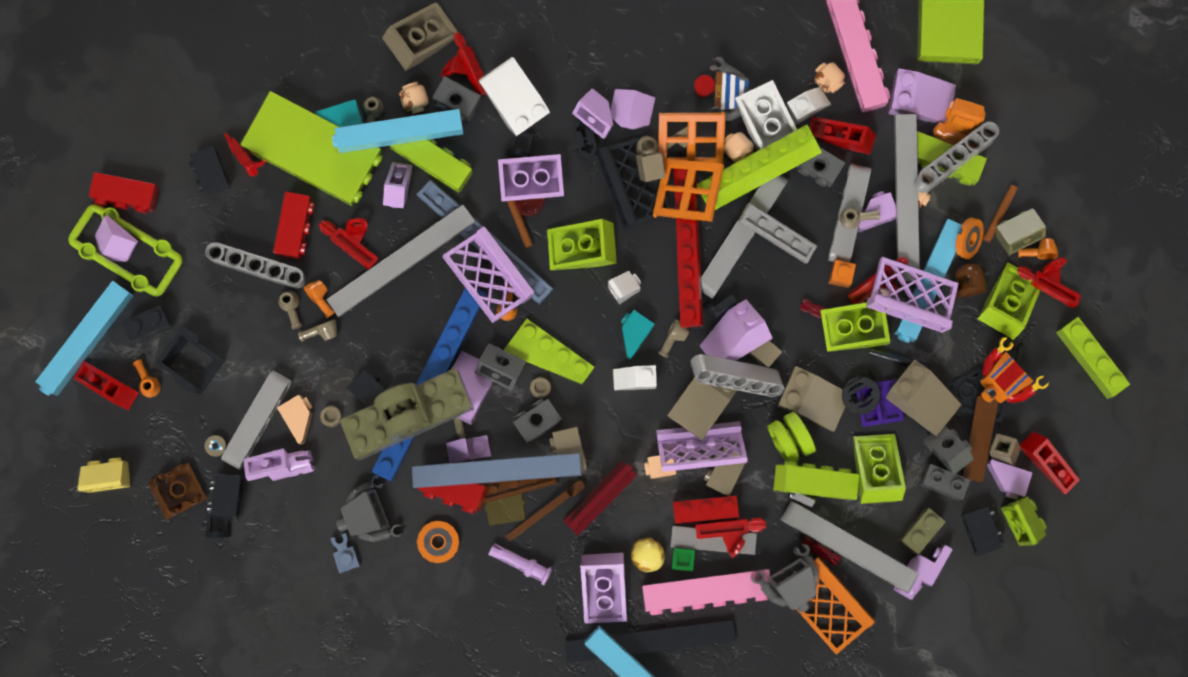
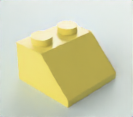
M121 458L108 459V463L100 464V461L87 462L88 466H82L80 469L78 491L91 493L131 487L128 462L121 461Z

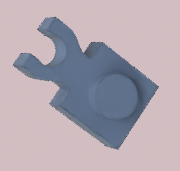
M347 533L342 534L343 542L341 544L336 542L335 537L330 538L332 544L338 550L333 553L339 573L360 567L354 546L348 548Z

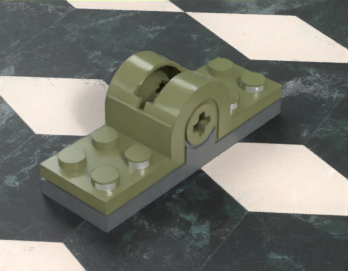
M455 368L419 385L408 383L391 388L377 396L374 405L345 417L340 422L354 458L360 461L475 409L461 374Z

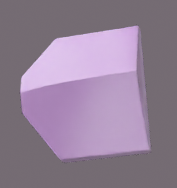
M615 89L610 110L612 119L621 127L633 130L649 126L655 98L636 90Z
M108 215L104 216L95 234L98 253L112 262L128 261L138 243V240Z

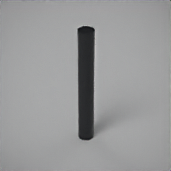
M871 347L868 353L869 356L907 367L914 361L913 359ZM918 361L920 364H922L923 366H925L927 369L930 370V368H931V365H930V364H926V363H923V362Z

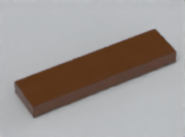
M982 396L976 397L968 443L972 448L970 452L974 460L963 468L961 475L969 480L983 482L998 407L996 399L987 402Z
M556 477L478 484L489 487L483 503L486 504L555 485L557 480Z

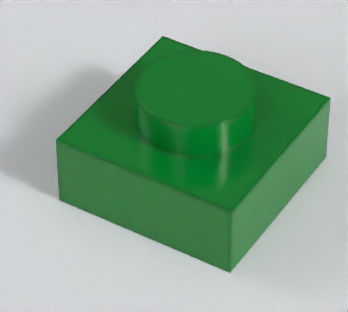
M674 548L672 569L693 571L695 550Z

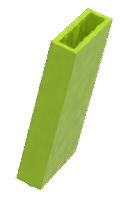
M919 0L917 61L979 64L983 59L984 0Z
M271 91L240 144L242 149L350 206L360 201L363 195L361 190L364 184L368 185L372 179V169L374 166L378 167L383 158L381 156V149L378 147L339 153L338 147H334L332 135H336L335 128H339L338 126Z

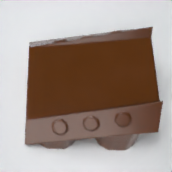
M188 462L175 467V469L165 474H160L154 480L148 482L149 489L166 520L206 500V496Z

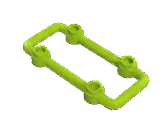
M98 204L89 205L69 235L70 245L79 251V255L83 259L95 260L131 282L134 290L147 292L152 296H160L165 292L182 265L181 255L172 249L169 242L166 240H156L123 220L114 208L105 209ZM94 212L101 215L102 220L104 216L108 215L124 230L152 246L158 256H168L174 260L157 288L151 286L145 276H135L99 254L93 244L81 243L77 240Z

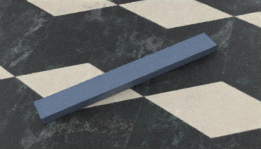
M431 179L417 193V196L441 218L446 217L460 207L457 202ZM474 219L476 223L460 233L465 239L473 236L483 227L476 219ZM490 233L533 289L534 294L531 298L540 305L553 288ZM473 241L471 244L479 251V246Z
M581 454L412 467L413 488L582 475Z

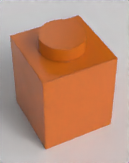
M835 260L832 263L828 284L849 288L852 285L856 264Z

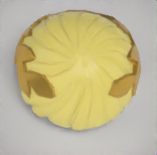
M652 538L638 539L633 544L631 558L633 564L639 570L653 572L660 569L663 565L665 552L661 544Z

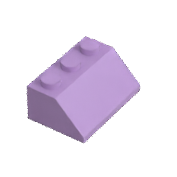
M560 154L498 160L502 202L564 196Z

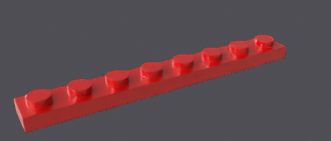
M674 168V186L684 187L688 170ZM695 175L693 187L697 188V180ZM675 192V209L680 208L683 192ZM691 193L689 211H698L697 194ZM676 218L680 327L703 326L698 220Z

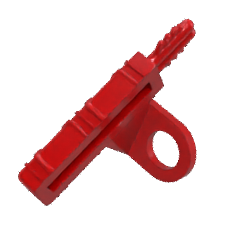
M460 32L454 33L455 43L460 49L457 51L458 55L454 56L444 66L441 77H448L452 73L467 74L475 93L480 96L486 95L487 93L478 81L484 77L483 71L477 62L471 46H466L465 37Z
M225 133L224 136L228 141L231 151L235 154L241 165H243L246 172L251 177L257 175V169L267 161L254 162L251 158V153L248 151L244 152L236 139H231L228 133Z
M355 218L347 221L346 231L340 227L336 230L335 225L330 221L322 220L319 223L320 231L323 234L331 235L330 240L335 245L343 249L366 269L370 270L378 262V257L360 244L368 226L366 219Z
M905 257L902 259L897 258L896 261L905 265L909 263ZM889 265L884 267L887 278L895 275L892 267ZM876 273L848 294L849 300L854 305L864 303V301L871 297ZM896 276L889 280L895 291L898 290L897 283L893 282L897 278ZM885 283L880 285L878 294L884 296L891 294Z
M1065 257L1052 261L1041 270L1042 272L1037 271L1035 274L1026 266L1018 267L1017 273L1019 276L1026 279V281L1031 280L1030 285L1071 308L1078 306L1081 295L1060 283L1061 267L1067 263Z
M741 518L737 520L698 523L695 525L697 539L722 537L729 555L733 558L740 552L746 542L742 535L748 534V530L754 533L755 531L761 532L767 526L765 525L766 521L762 520V518H752L750 522H747V519Z

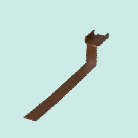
M582 480L576 481L568 487V490L505 536L509 542L569 497H575L585 489V484Z

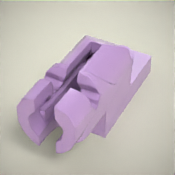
M280 449L243 459L245 477L248 481L266 476L276 481L298 476L299 473L306 474L315 471V467L310 463L314 460L309 450L288 454L285 449Z
M941 545L940 548L937 547L931 556L933 561L921 555L911 558L907 567L919 574L909 593L897 587L894 590L913 600L914 596L923 587L922 583L927 586L933 585L953 549L946 545Z

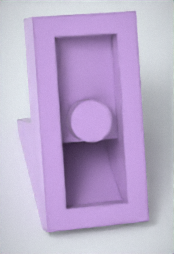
M487 435L469 439L463 438L446 443L450 464L491 457Z

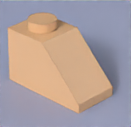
M297 395L277 407L298 444L302 445L306 441L312 418L310 409L313 407L307 397L303 398Z

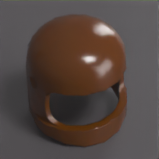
M965 264L955 270L954 280L958 281L960 291L956 292L957 299L988 291L984 272L979 265ZM969 277V285L964 278Z

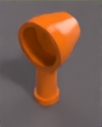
M1045 238L1040 240L1038 248H1023L1019 250L1018 258L1037 256V258L1042 260H1051L1058 257V249L1053 239Z
M320 280L309 283L304 287L307 295L320 307L326 318L335 313L323 299L327 288Z
M506 291L505 301L513 302L514 293ZM501 304L497 306V314L501 312ZM517 307L505 314L501 319L505 321L514 319L518 312Z
M142 359L133 362L132 364L141 378L139 384L141 394L149 398L157 396L161 390L159 380L151 376L149 377ZM146 383H151L149 390L145 389Z

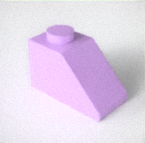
M591 89L579 100L572 112L573 115L603 139L613 126L608 101L594 89Z
M392 162L384 184L383 205L393 208H404L413 165Z
M884 191L872 195L873 199L868 202L864 212L879 210L880 220L860 221L857 233L896 219V205L891 192L884 194Z
M995 460L987 461L988 469L1000 491L1006 493V497L1018 500L1019 497L1026 496L1032 472Z

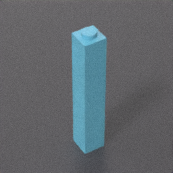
M456 109L335 128L336 135H332L333 146L338 147L339 153L460 135L463 134L460 111Z
M950 219L943 223L922 271L942 278L945 277L956 253V237L963 230L961 229V224ZM923 278L920 280L925 291L933 288L929 279ZM917 284L912 292L914 298L921 294ZM935 289L927 293L932 303L937 295ZM923 296L916 299L919 308L926 309L929 307ZM900 319L894 334L898 335V339L903 342H914L922 326Z
M112 281L35 381L40 385L39 390L48 396L50 394L58 396L134 295Z
M600 626L584 641L585 645L620 677H655Z

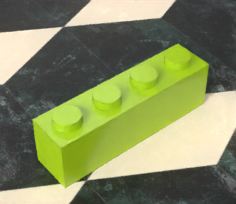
M917 131V163L921 164L922 168H925L954 145ZM953 155L955 159L960 160L957 155ZM980 155L975 156L948 178L955 177L960 179L959 182L964 185H975L979 181L987 158ZM937 166L940 171L945 172L944 168Z
M433 139L389 145L393 151L458 193L461 192L473 174L470 163L462 158L460 161L453 157L454 153L445 147L440 149L436 146L437 143Z
M1079 317L1073 319L1056 332L1107 399L1114 397L1130 385Z
M785 461L784 465H776L774 491L857 500L859 474H851L850 469L841 468L836 472L833 471V467L821 466L820 469H815L814 464H803L802 467H799L797 462Z

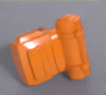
M956 98L946 109L945 117L947 118L944 123L939 122L933 129V137L956 145L982 125L986 113L984 106ZM968 143L971 148H975L973 144Z

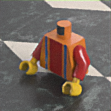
M1006 337L1000 339L999 347L995 348L984 360L982 370L984 377L981 379V384L986 388L982 392V397L987 402H991L993 399H996L999 403L1005 400L1009 403L1023 402L1037 393L1036 390L1045 389L1049 384L1047 383L1041 387L1038 381L1044 376H1040L1036 379V383L1032 385L1033 380L1007 352L1002 353L1004 350H1010L1013 347V342L1008 347H1003V342L1007 339Z

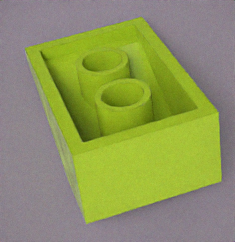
M599 219L547 229L550 270L591 268L617 264L614 223Z
M1007 262L987 297L978 320L1014 340L1025 328L1040 290L1030 285L1031 280L1026 281V279L1021 278L1017 273L1018 268Z
M867 303L821 310L827 352L890 344L886 313L866 307Z
M895 434L854 436L856 474H859L858 493L860 503L902 501L906 486Z
M1028 496L1001 507L1019 546L1035 545L1047 535L1045 532L1047 529L1042 518H1038L1035 512L1037 507Z

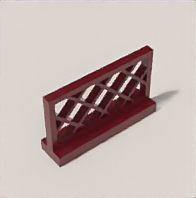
M621 461L563 522L579 536L637 476L632 471V467Z

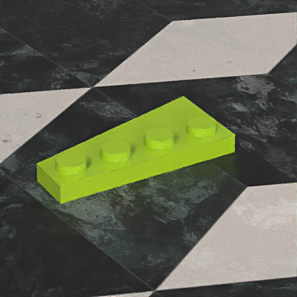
M528 319L525 320L504 349V351L518 356L526 361V363L548 370L579 384H583L594 369V366Z

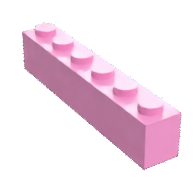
M826 0L861 112L864 113L885 107L889 102L890 94L887 87L884 88L882 80H884L881 68L877 67V53L875 49L871 48V35L869 30H865V16L862 10L859 11L857 5L859 0Z
M769 569L759 570L764 574L765 582L767 583V578L770 577ZM757 571L642 586L645 611H650V615L663 614V609L671 608V612L684 611L685 606H692V610L705 608V604L713 603V607L726 605V601L734 600V604L747 603V598L755 597V601L768 600V597L761 590L760 584L751 581V576L755 581L761 579V575Z

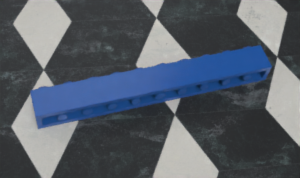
M466 287L416 385L450 371L481 310V307ZM477 289L479 296L487 297L485 292ZM416 436L383 450L372 472L393 482Z

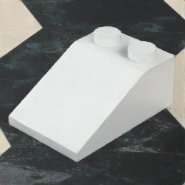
M513 57L478 80L507 127L516 136L550 113L541 96Z
M773 80L735 98L757 151L797 130Z

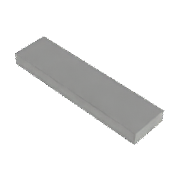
M747 203L738 219V222L803 263L809 262L817 247L816 244L751 203Z
M672 526L671 547L728 552L722 537L697 539L695 528ZM748 533L742 535L746 542L739 554L755 555L757 534Z

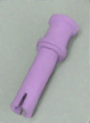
M496 543L493 544L489 552L490 556L523 571L526 577L531 576L541 581L542 585L546 584L552 572V568H546L538 564L534 559H525Z

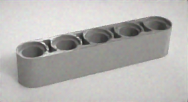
M993 122L982 124L922 169L914 181L916 190L921 193L929 192L989 147L999 135L998 126ZM984 132L989 133L991 137L986 136ZM968 143L973 144L975 148H971ZM953 155H957L960 160L955 159ZM937 166L944 168L945 172L940 171ZM922 178H926L930 183H925Z
M850 164L828 261L834 262L839 260L850 263L858 226L854 229L844 228L840 223V214L846 208H854L859 213H862L871 168ZM852 213L847 214V218L849 220L854 219V215Z
M213 242L206 248V256L215 264L294 289L302 288L306 283L305 274L296 267L221 243ZM218 248L221 249V255L213 258V251ZM235 255H241V261L238 264H232V258ZM255 261L261 262V267L258 270H252L251 268ZM279 267L281 269L280 274L272 277V269ZM300 274V280L297 283H292V275Z
M704 354L697 355L691 360L695 379L699 383L769 397H776L784 392L780 373L776 369Z
M274 370L271 371L225 449L221 460L239 470L243 468V459L249 458L277 407L288 391L292 382L290 379Z

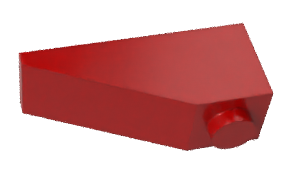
M812 117L809 126L816 140L865 154H871L876 134L867 126Z
M86 361L82 362L73 377L74 380L126 410L130 409L139 394L138 391Z
M1033 431L1019 445L1026 456L1063 494L1066 495L1080 481L1046 437Z

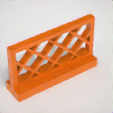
M817 556L813 561L819 571V578L824 584H819L818 578L816 599L812 598L809 600L815 602V613H799L837 655L864 630L872 626L875 620L821 558ZM819 587L829 588L831 600L818 599ZM833 594L837 597L838 600H833ZM818 602L831 603L830 615L817 614ZM833 603L844 605L845 616L832 615ZM848 611L852 614V616H847ZM817 617L830 618L829 630L820 629L817 626ZM832 618L845 619L844 631L831 630ZM847 619L857 620L861 627L856 632L846 631ZM823 632L829 633V639ZM831 633L844 634V641L837 648L831 642ZM846 634H851V636L846 639Z

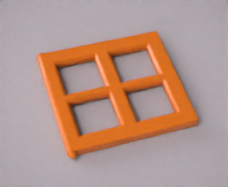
M725 112L659 113L658 152L662 155L663 165L667 158V143H687V157H671L669 159L724 165ZM667 122H688L687 137H667ZM696 122H717L716 137H696ZM696 143H716L715 157H695Z
M667 157L663 165L665 178L660 179L653 217L662 216L712 222L724 165L674 160ZM671 168L688 170L684 187L668 185ZM696 170L713 172L710 189L693 187ZM666 191L683 192L679 209L663 208ZM691 193L708 195L705 212L688 210Z

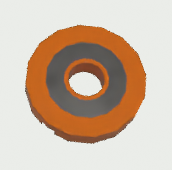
M972 217L961 225L962 233H958L956 237V253L965 259H970L977 253L983 239V223L981 220Z
M430 522L418 534V550L430 562H447L458 551V533L447 522ZM434 537H443L444 545L441 548L433 546L432 541Z

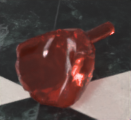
M545 198L514 200L518 213L524 216L536 215V213L541 211L545 202Z

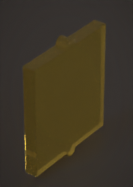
M522 494L486 503L484 510L487 511L489 526L525 520L523 507L525 502L522 501Z

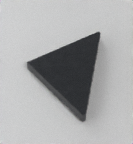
M1022 346L1008 353L1018 365L1024 349ZM983 366L945 386L961 403L957 411L973 415L976 397L982 396V392L986 389L981 384V379L984 377L982 374ZM1006 400L1002 403L998 402L995 423L1002 424L1008 403Z

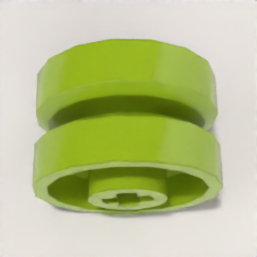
M794 411L783 417L784 425L778 420L767 425L772 441L785 461H799L798 450L804 456L816 452L806 427Z

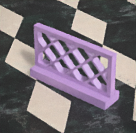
M485 227L479 229L476 234L442 256L492 323L520 304L528 301L534 294L533 289ZM475 241L479 246V253L468 252V244ZM455 253L464 255L463 264L454 263L450 256ZM467 256L478 258L477 267L466 265ZM481 259H487L492 263L491 270L480 268ZM465 269L476 271L475 281L466 279L464 276ZM479 272L491 274L489 284L478 282ZM494 275L502 276L505 280L504 286L493 285ZM477 286L489 288L488 298L479 296ZM492 289L503 291L502 300L491 298ZM506 291L515 293L518 300L514 303L505 301ZM490 303L501 304V312L494 315L489 309Z
M881 257L872 294L867 300L866 307L943 333L951 329L953 321L950 318L958 283ZM885 264L892 267L895 275L887 278L884 272ZM909 272L914 281L906 284L901 273ZM896 276L902 285V288L897 291L893 289L889 281ZM923 278L929 279L933 288L925 291L920 280ZM885 283L891 294L887 296L878 294L880 285ZM914 283L917 284L921 292L915 298L908 288ZM943 284L951 287L950 294L946 298L939 288ZM903 289L909 298V301L906 303L901 302L896 294ZM934 289L940 298V301L935 304L932 303L927 294ZM923 296L929 307L926 309L919 308L916 299ZM942 302L946 309L945 316L939 315L934 306Z
M740 421L713 424L703 440L684 427L656 430L662 472L747 463ZM721 447H724V448H726V449H728V450L725 451V452H722V451H720L719 449H720ZM701 449L707 451L705 454L698 453ZM680 451L685 453L682 457L676 454ZM736 452L741 456H731V454ZM713 454L718 456V458L713 459L709 457ZM691 457L697 458V460L690 461L688 459ZM670 459H673V460L676 461L675 463H667V464H666V462L669 461Z

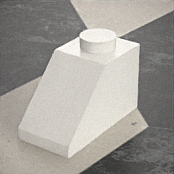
M818 87L787 102L786 108L794 124L797 125L831 103L822 89Z
M630 271L608 281V288L619 304L638 293L641 289L639 286L641 281L636 274L632 275Z
M633 366L613 369L614 390L656 389L657 387L656 366Z

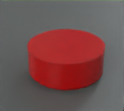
M708 75L698 77L694 85L695 92L702 97L710 96L715 89L713 78Z

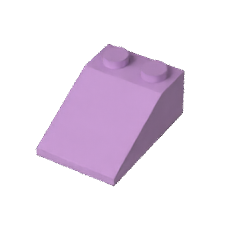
M898 69L894 77L888 114H916L917 120L944 123L947 118L945 117L946 109L954 100L956 85L920 72Z
M746 299L726 312L701 343L700 347L706 355L736 361L772 339V336L764 319Z
M462 351L452 369L456 368L460 372L475 410L457 418L472 425L493 381L476 374L475 370L480 359Z
M624 553L581 555L584 622H626Z

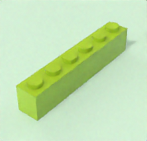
M808 125L724 169L715 210L821 154L822 151ZM712 176L696 184L697 187L710 189ZM701 194L703 200L707 203L708 195Z

